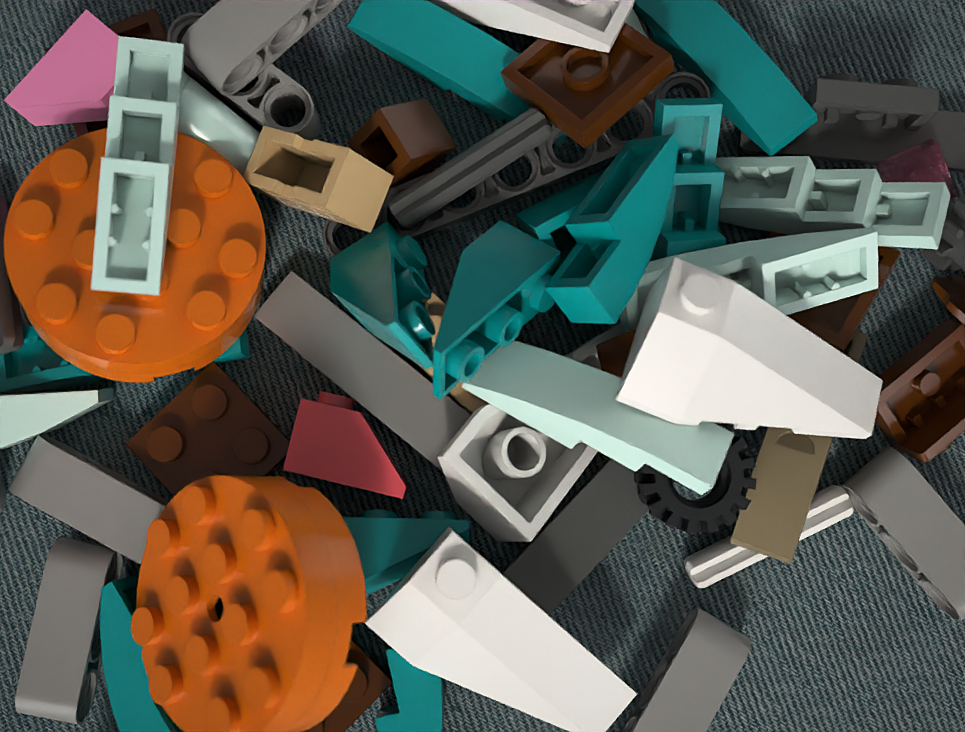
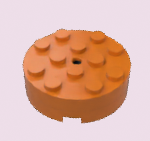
M107 128L84 134L58 147L46 156L23 181L9 209L4 232V258L11 285L39 336L53 351L74 366L93 375L122 382H154V377L175 374L192 367L196 371L220 357L237 341L249 325L257 309L264 282L266 252L264 222L257 200L239 171L211 147L178 132L160 296L91 290L101 157H105Z
M216 475L196 480L187 485L172 498L159 518L152 521L149 525L146 536L147 544L139 571L136 610L131 619V633L134 641L142 646V659L149 679L150 696L156 704L162 705L172 721L184 732H302L308 730L325 719L339 704L347 692L358 665L353 663H345L350 646L352 624L366 622V588L360 556L348 526L334 505L314 487H299L285 480V477Z

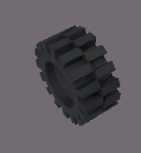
M717 424L730 432L733 430L725 424ZM733 437L713 489L706 496L695 500L682 497L675 490L672 479L669 476L644 464L638 469V472H634V483H639L641 491L637 493L641 503L648 506L650 509L648 512L657 520L688 533L698 534V531L712 533L719 531V525H731L738 519L735 513L739 509L746 510L752 501L745 498L748 489L755 490L757 479L750 478L749 468L756 467L753 456H746L743 450L748 445L742 437Z

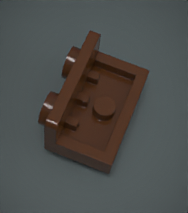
M947 319L879 376L883 382L875 417L876 424L890 446L923 463L946 451L952 442L965 431V327L962 323Z

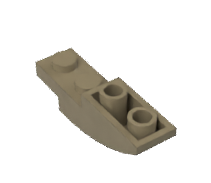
M856 330L843 354L859 364L868 334ZM767 428L755 464L756 467L751 478L757 479L755 490L748 489L745 497L752 501L746 510L740 509L731 537L732 544L791 564L834 438L833 436L796 434L791 428Z

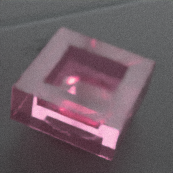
M932 139L875 164L882 182H945L950 193V200L958 197L939 144Z

